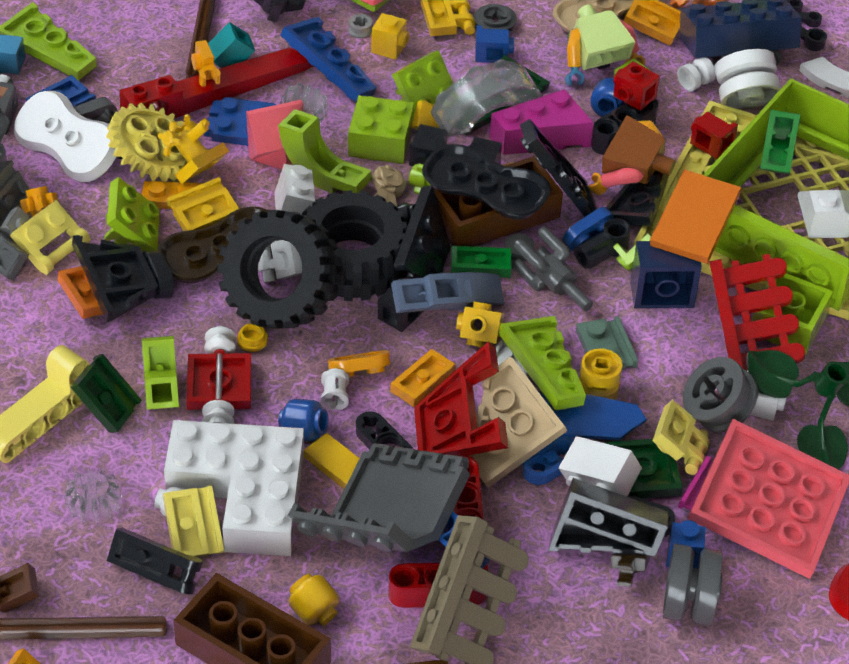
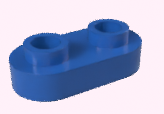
M606 207L598 208L573 224L565 232L562 242L573 251L575 246L602 232L605 223L608 220L614 219V215Z
M560 436L526 460L522 466L523 477L532 484L543 485L560 476L562 473L559 470V466L564 458L558 455H566L574 439Z

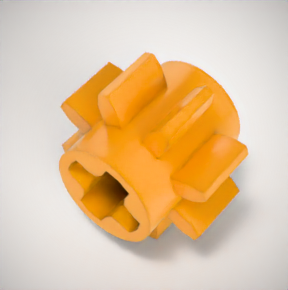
M47 186L26 190L27 198L20 200L22 210L25 213H31V217H33L55 200L58 201L56 192L49 193Z

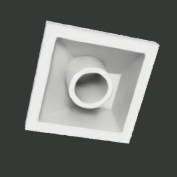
M849 190L798 192V200L809 238L849 237Z

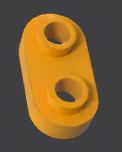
M388 350L345 355L327 360L329 370L332 368L342 369L349 375V378L355 376L354 371L366 370L368 374L384 372L385 366L391 364Z

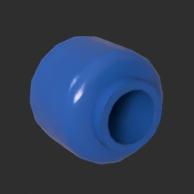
M614 78L600 80L592 92L590 98L591 107L600 117L625 104V102L613 96Z
M292 399L288 401L278 416L279 427L304 428V441L308 442L318 440L327 431L329 422L328 412L326 409H323L321 403L308 399Z

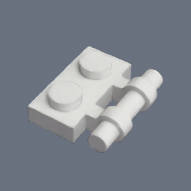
M278 240L271 244L273 259L270 246L264 250L260 257L258 270L262 272L264 283L276 281L274 269L277 279H286L302 274L301 257L297 249L288 241Z

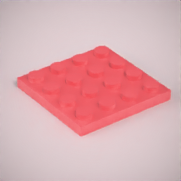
M732 419L687 519L810 579L815 571L848 487L849 474Z

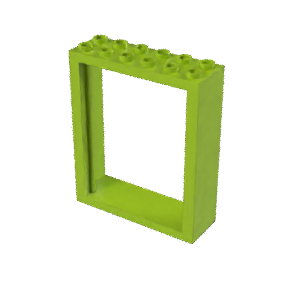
M790 78L703 175L741 187L761 165L764 140L771 110L801 114L797 137L849 160V104ZM735 205L714 251L734 261L738 260L741 264L763 261L762 255L770 254L771 259L782 258L787 264V274L832 290L833 295L830 307L837 311L843 307L849 299V258Z

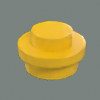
M248 323L240 329L237 335L238 346L248 352L260 351L268 343V334L263 327Z

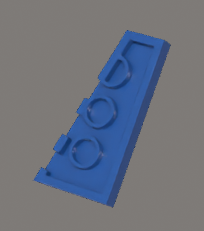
M320 17L283 28L280 36L293 49L303 55L311 65L320 70L330 82L338 86L349 99L357 102L358 95L373 97L377 87L359 65L352 64L349 61L351 55L346 49H339L335 44L336 37L333 33L322 28L324 22Z

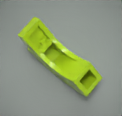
M294 109L278 125L282 146L293 165H302L312 170L315 187L328 193H334L338 189L342 191L352 190V193H360L372 180L371 170L344 161L331 152L321 136L319 117Z

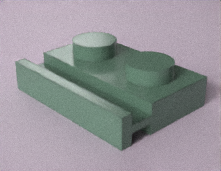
M619 316L614 317V320L607 321L605 318L576 323V333L585 354L593 349H608L618 354L621 358L622 370L627 367L637 368V356Z

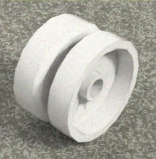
M748 49L734 52L717 61L714 66L717 81L721 84L719 95L723 105L736 109L763 106L768 104L781 89L779 78L775 75L777 71L775 56L769 50Z

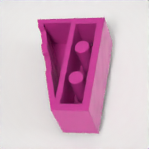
M565 89L491 114L490 139L502 143L501 152L503 155L529 153L522 144L521 138L524 135L520 124L528 119L541 130L558 150L572 145H581L582 148L591 147L593 122Z

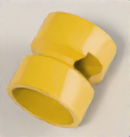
M599 348L590 350L583 356L579 379L585 394L613 400L617 399L623 367L622 360L618 354L608 349Z

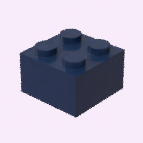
M636 241L630 281L634 309L694 308L702 268L701 262L650 246V241Z

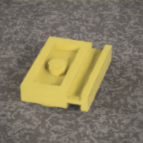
M212 485L198 489L191 488L166 492L162 495L172 549L196 557L224 552Z

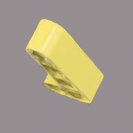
M59 345L50 352L46 360L48 377L0 414L1 462L9 463L35 442L34 438H40L59 422L58 419L62 420L82 404L81 399L71 389V385L86 366L90 365L87 360L64 345Z

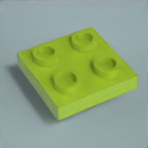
M439 50L432 51L391 74L398 88L395 90L396 94L401 95L402 101L414 102V114L417 102L425 100L443 110L460 100Z
M120 177L110 182L106 220L107 225L111 229L104 235V240H114L113 242L117 244H128L131 242L135 246H139L143 252L157 251L160 209L154 202L147 200L132 185H128Z

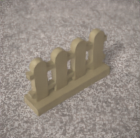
M458 515L410 648L421 653L436 655V658L447 661L448 656H451L465 664H493V653L484 646L488 635L500 636L505 630V620L500 615H497L496 612L500 602L512 603L516 599L517 588L508 581L511 570L522 571L528 565L529 557L524 550L520 549L521 541L510 538L508 543L492 535L494 528L488 526L487 521L479 517ZM484 556L501 564L497 576L481 568ZM472 590L489 597L485 608L469 601ZM460 623L477 630L473 642L457 635Z

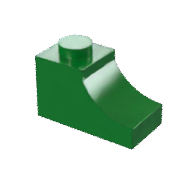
M776 110L770 111L760 170L790 174L801 114Z

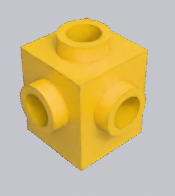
M474 301L473 307L465 306L464 312L459 311L456 330H461L460 337L467 338L466 344L483 347L485 342L488 341L497 344L500 340L498 332L500 324L503 323L504 312L491 310L492 304ZM477 319H480L483 322V327L481 330L477 329L475 326V322Z

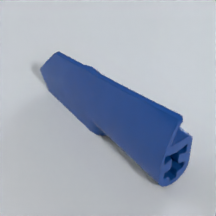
M538 391L566 427L567 432L561 436L621 440L647 420L637 404L586 394L583 406L555 410L544 394Z

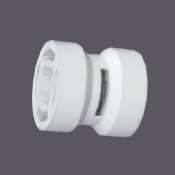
M702 57L694 60L692 64L689 63L681 66L678 69L677 76L681 86L688 92H692L698 89L701 84L707 85L713 82L716 73L712 62L708 58Z

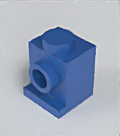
M477 25L475 62L497 63L504 55L508 56V54L514 53V37H509V30L482 29V25Z
M686 520L682 523L672 522L668 539L666 567H669L673 544L677 543L692 547L694 551L693 568H697L699 555L705 547L706 527L698 526L696 522Z

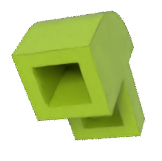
M174 336L142 338L147 410L179 407Z

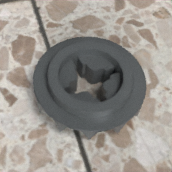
M500 4L482 6L474 15L476 27L477 25H482V29L513 31L517 21L515 12L509 7ZM494 17H497L498 22H493Z

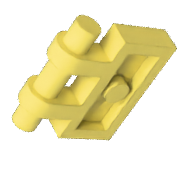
M672 399L663 408L652 441L663 453L669 454L676 461L681 457L685 458V471L689 475H695L705 460L704 454L707 452L710 444L709 434L703 429H697L694 426L696 419Z

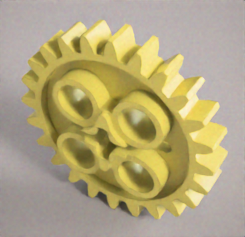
M132 103L129 104L127 109L122 106L119 112H115L107 127L109 131L106 138L110 139L108 147L116 149L113 156H121L123 158L120 163L121 165L130 164V172L139 170L141 178L148 174L153 182L157 177H160L163 183L168 178L175 182L177 180L175 174L187 164V161L176 146L171 148L169 157L164 156L163 150L165 146L162 140L158 138L159 133L169 131V124L175 121L173 120L175 114L165 115L164 108H161L159 112L155 111L153 104H150L148 109L142 103H139L137 108ZM177 121V125L182 126L183 121Z

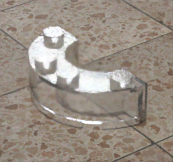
M500 59L483 67L474 66L469 69L465 76L453 83L446 91L437 95L436 102L430 113L439 128L447 130L448 138L471 131L474 124L482 116L494 109L504 106L512 107L542 97V94L523 65Z

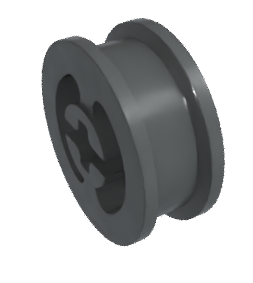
M728 357L712 358L701 364L691 374L683 391L685 410L706 429L719 433L727 431L732 419L743 423L752 413L758 398V386L754 377L742 369L736 361ZM716 388H717L718 392H719L723 397L726 398L725 401L723 400V398H722L716 391H714Z

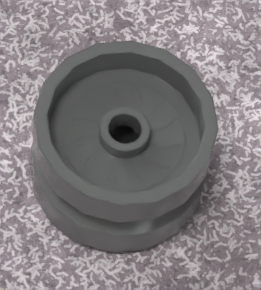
M674 543L666 583L663 619L681 621L686 613L687 602L692 601L691 619L693 623L711 626L721 592L722 551L704 548L699 555L697 568H693L694 551L690 545Z

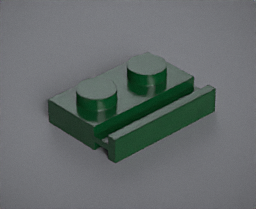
M104 354L94 356V361L86 366L71 385V389L110 433H115L121 429L133 413V408L142 400Z

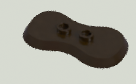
M262 207L240 208L213 226L199 230L177 232L166 237L158 245L157 251L162 252L175 279L183 283L202 282L217 272V264H223L224 256H220L219 253L221 247H227L230 242L226 239L231 230L238 231L237 224L244 218L252 219V214L260 211L269 212V210Z

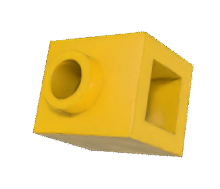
M381 13L372 27L371 53L396 60L409 41L410 33L407 31V20Z

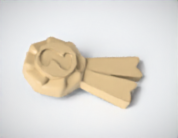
M386 165L377 167L372 175V182L377 189L376 194L384 197L387 203L392 202L397 206L396 197L402 195L407 183L401 171Z

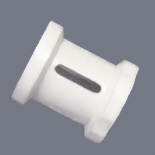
M332 368L323 372L321 383L324 386V392L321 395V405L327 410H343L349 404V396L346 393L349 375L344 370Z

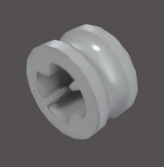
M356 14L349 18L348 31L352 37L361 39L371 35L373 21L369 16Z

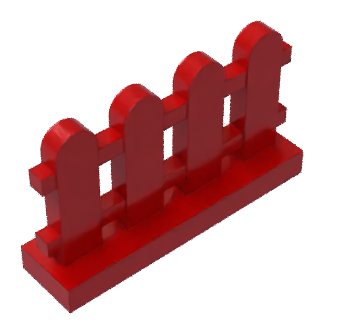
M770 254L762 255L763 261L739 265L738 260L731 261L732 267L723 268L722 259L709 261L728 358L736 361L746 371L748 370V352H740L739 345L748 344L749 351L776 350L783 352L794 359L796 364L805 359L803 345L800 343L789 344L787 337L798 331L799 320L793 314L783 315L781 307L792 303L793 292L787 286L777 287L775 279L785 276L787 264L782 258L771 259ZM768 281L769 289L745 293L744 285ZM736 287L737 295L729 296L728 289ZM769 309L774 310L775 317L751 321L750 313ZM742 315L743 323L735 325L733 317ZM780 338L781 346L760 350L756 348L755 342Z

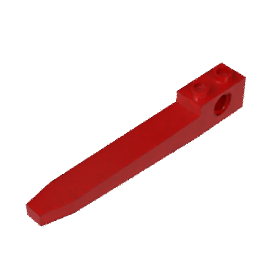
M289 47L220 68V84H216L215 80L210 79L206 80V86L202 87L199 84V75L177 82L171 75H167L121 89L120 108L123 106L127 109L131 103L137 108L139 103H142L148 109L150 104H153L155 111L159 112L161 108H164L165 115L169 116L173 113L175 114V119L211 106L214 100L222 101L224 97L232 98L306 71L313 67V65L297 50Z

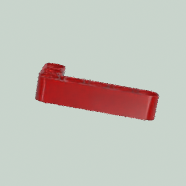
M461 455L469 460L467 471L470 473V476L453 511L457 515L479 517L484 520L478 463L470 456ZM440 562L403 563L394 566L389 572L388 597L391 603L402 608L424 607ZM488 564L482 569L488 571ZM472 590L469 601L479 605L484 602L486 595Z

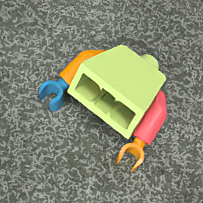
M590 4L579 9L578 14L580 18L576 20L574 29L570 31L567 44V66L571 68V72L565 77L567 86H572V75L577 77L578 85L583 84L585 77L579 71L580 66L583 70L622 60H626L625 63L632 59H636L645 66L646 61L644 57L637 54L639 47L632 26L619 19L610 10L596 13Z

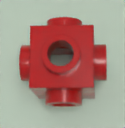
M632 61L626 67L616 72L613 79L615 83L613 96L641 111L657 98L660 76Z

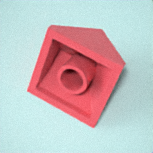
M302 100L246 111L249 157L251 160L282 169L284 164L292 165L282 146L278 125L294 109L303 112Z

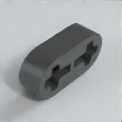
M100 97L74 107L83 117L110 123L115 112H118L116 106L107 97Z

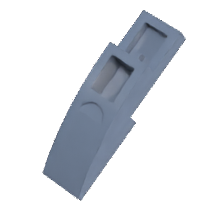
M473 272L428 274L424 278L395 280L391 283L396 313L446 308L448 311L465 309V306L473 307L474 301L492 304V307L505 304L500 277L496 274Z

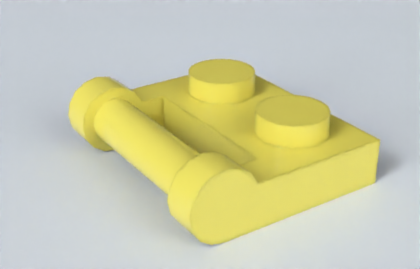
M57 200L10 234L13 241L29 254L28 258L34 266L45 275L53 271L54 265L74 251L72 246L74 235L83 236L82 242L90 243L91 241L88 232L76 224ZM64 232L71 237L47 256L40 252V250Z

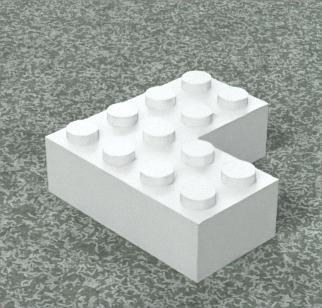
M173 420L164 468L166 490L170 487L198 489L212 485L214 498L227 499L222 528L224 552L291 556L295 522L287 515L293 504L298 505L304 457V428Z

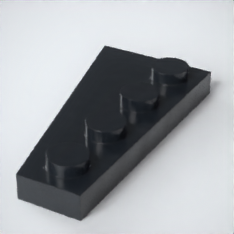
M530 119L520 124L524 135L521 141L525 149L530 154L533 152L536 155L540 165L548 170L583 216L586 217L598 208L585 178Z

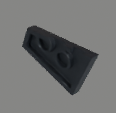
M655 170L648 183L625 184L606 208L614 215V219H622L629 225L652 227L669 176Z

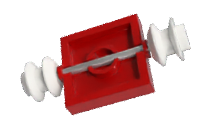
M217 326L205 333L206 343L204 350L206 354H188L186 405L187 410H202L204 416L202 422L234 424V409H251V353H235V333L227 327Z

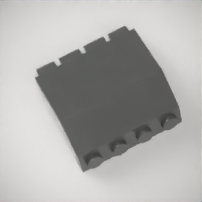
M374 443L368 452L363 451L332 514H327L323 509L318 510L314 507L310 513H307L299 505L293 504L287 516L298 524V531L309 537H315L317 534L334 542H340L341 539L348 540L359 547H365L366 544L373 545L384 552H391L392 549L408 552L440 539L470 476V473L467 471L469 460L467 457L444 455L442 453Z

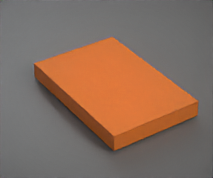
M684 169L651 236L650 246L708 264L741 194V187Z

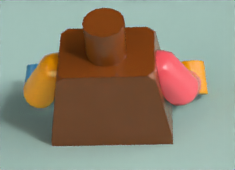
M626 116L602 157V173L604 174L601 176L599 173H593L591 179L595 183L589 184L588 187L595 195L599 196L604 194L609 187L638 182L645 184L649 182L655 170L670 176L675 167L676 160L664 155L665 138L652 121H637L630 116Z

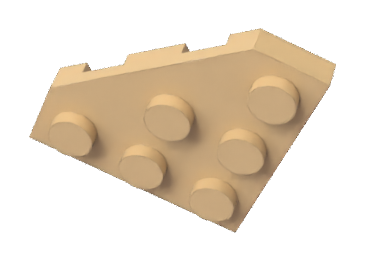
M512 357L498 365V373L484 380L481 405L478 406L476 415L478 427L497 417L501 418L506 424L507 449L469 455L477 461L480 478L487 488L567 432L566 427Z

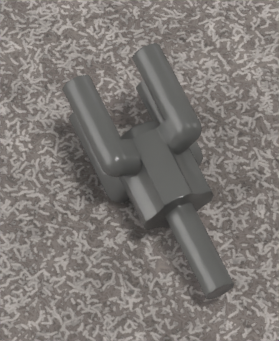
M546 226L541 227L537 234L554 251L553 254L544 246L538 248L535 252L522 238L515 241L513 247L536 269V274L521 259L515 260L512 268L535 291H541L547 286L554 294L558 293L561 296L567 293L583 311L591 309L593 302L575 285L578 279L577 273L565 262L570 255V250Z

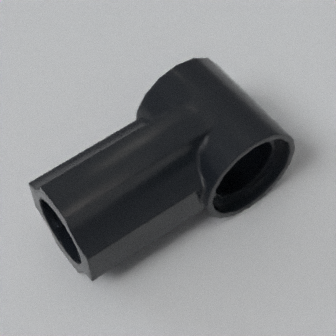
M622 219L608 220L602 232L574 247V255L578 263L584 269H591L611 256L618 257V252L613 248L617 243L626 250H629L630 225Z

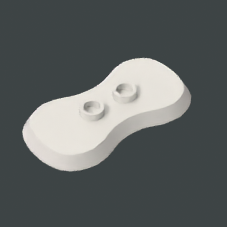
M43 91L33 95L24 104L16 117L14 124L16 140L27 149L44 152L54 157L64 172L76 181L90 182L96 180L109 169L116 159V156H113L116 149L108 147L110 139L106 138L109 131L107 130L109 123L83 117L75 110L70 100L60 92Z

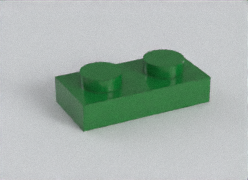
M452 246L451 273H490L503 278H511V248Z

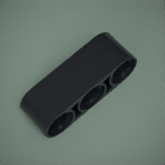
M655 98L641 111L625 103L594 122L591 142L592 150L604 155L626 116H630L637 121L650 120L656 124L658 100Z

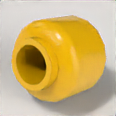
M308 573L290 587L289 606L303 623L314 625L319 622L324 626L338 614L335 608L340 601V596L324 576H312Z

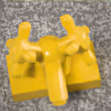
M186 114L182 126L172 121L169 124V131L158 134V138L162 140L165 146L163 150L164 156L169 157L171 148L176 146L187 161V164L175 174L181 184L210 169L230 152L223 142L210 150H206L198 140L209 129L210 123L206 118H203L196 124L191 121V116Z

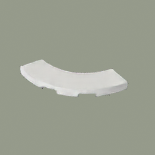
M824 57L801 63L799 71L813 83L824 89L829 87L841 92L840 96L849 98L848 71L838 68Z

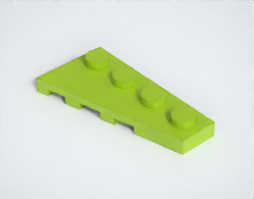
M34 2L0 25V35L23 37L25 53L69 76L73 75L78 81L97 67L96 57L76 40L72 41L62 27L57 28L52 23V18L46 13L42 14L39 12L38 6Z
M555 316L500 324L498 334L555 410L584 405L586 394L577 371L572 369V358L569 351H565L563 346L564 338L561 331H558L556 328L557 320Z

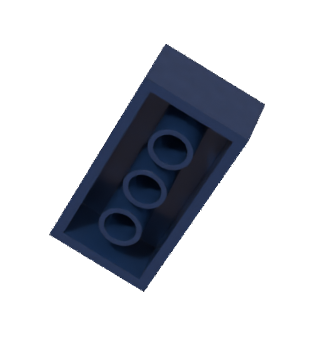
M742 0L741 3L720 1L716 5L710 6L692 4L689 8H681L680 40L695 58L729 55L748 49L772 51L800 48L802 17L786 0Z

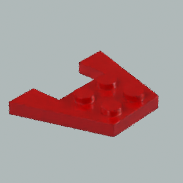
M489 341L414 407L419 451L469 456L508 448L506 424L501 418L497 417L480 427L477 426L473 386L499 372L496 347Z

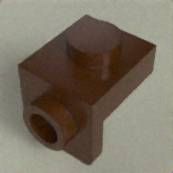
M29 563L0 576V611L2 613L39 597L36 570Z

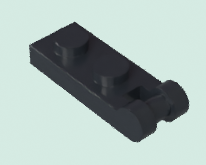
M125 528L115 530L106 560L184 594L194 593L196 582H194L195 574L201 570L203 560L196 556L186 555ZM176 566L183 568L180 577L174 575Z

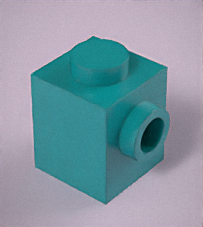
M231 22L208 43L214 55V63L220 68L246 61L255 52L249 33Z

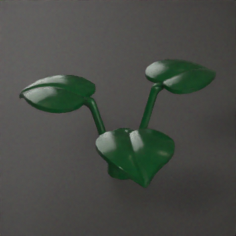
M776 350L749 351L747 354L748 372L756 380L758 389L766 395L774 398H787L791 394L792 386L801 387L814 381L817 393L827 397L818 419V426L811 424L804 426L797 436V446L799 451L839 470L847 457V439L842 430L837 426L830 425L824 427V421L836 395L841 403L849 406V362H829L820 373L814 371L810 376L802 380H796L799 376V369L794 359L789 355Z

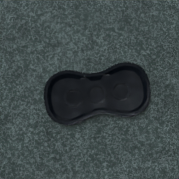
M449 144L436 149L426 159L422 168L424 178L437 191L477 199L487 204L498 214L510 219H526L544 205L550 195V184L539 173L528 169L499 165L487 159L477 150L465 145Z

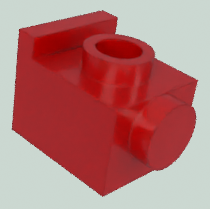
M707 111L702 116L696 117L693 121L690 144L718 159L736 139L738 124L735 122L728 124Z

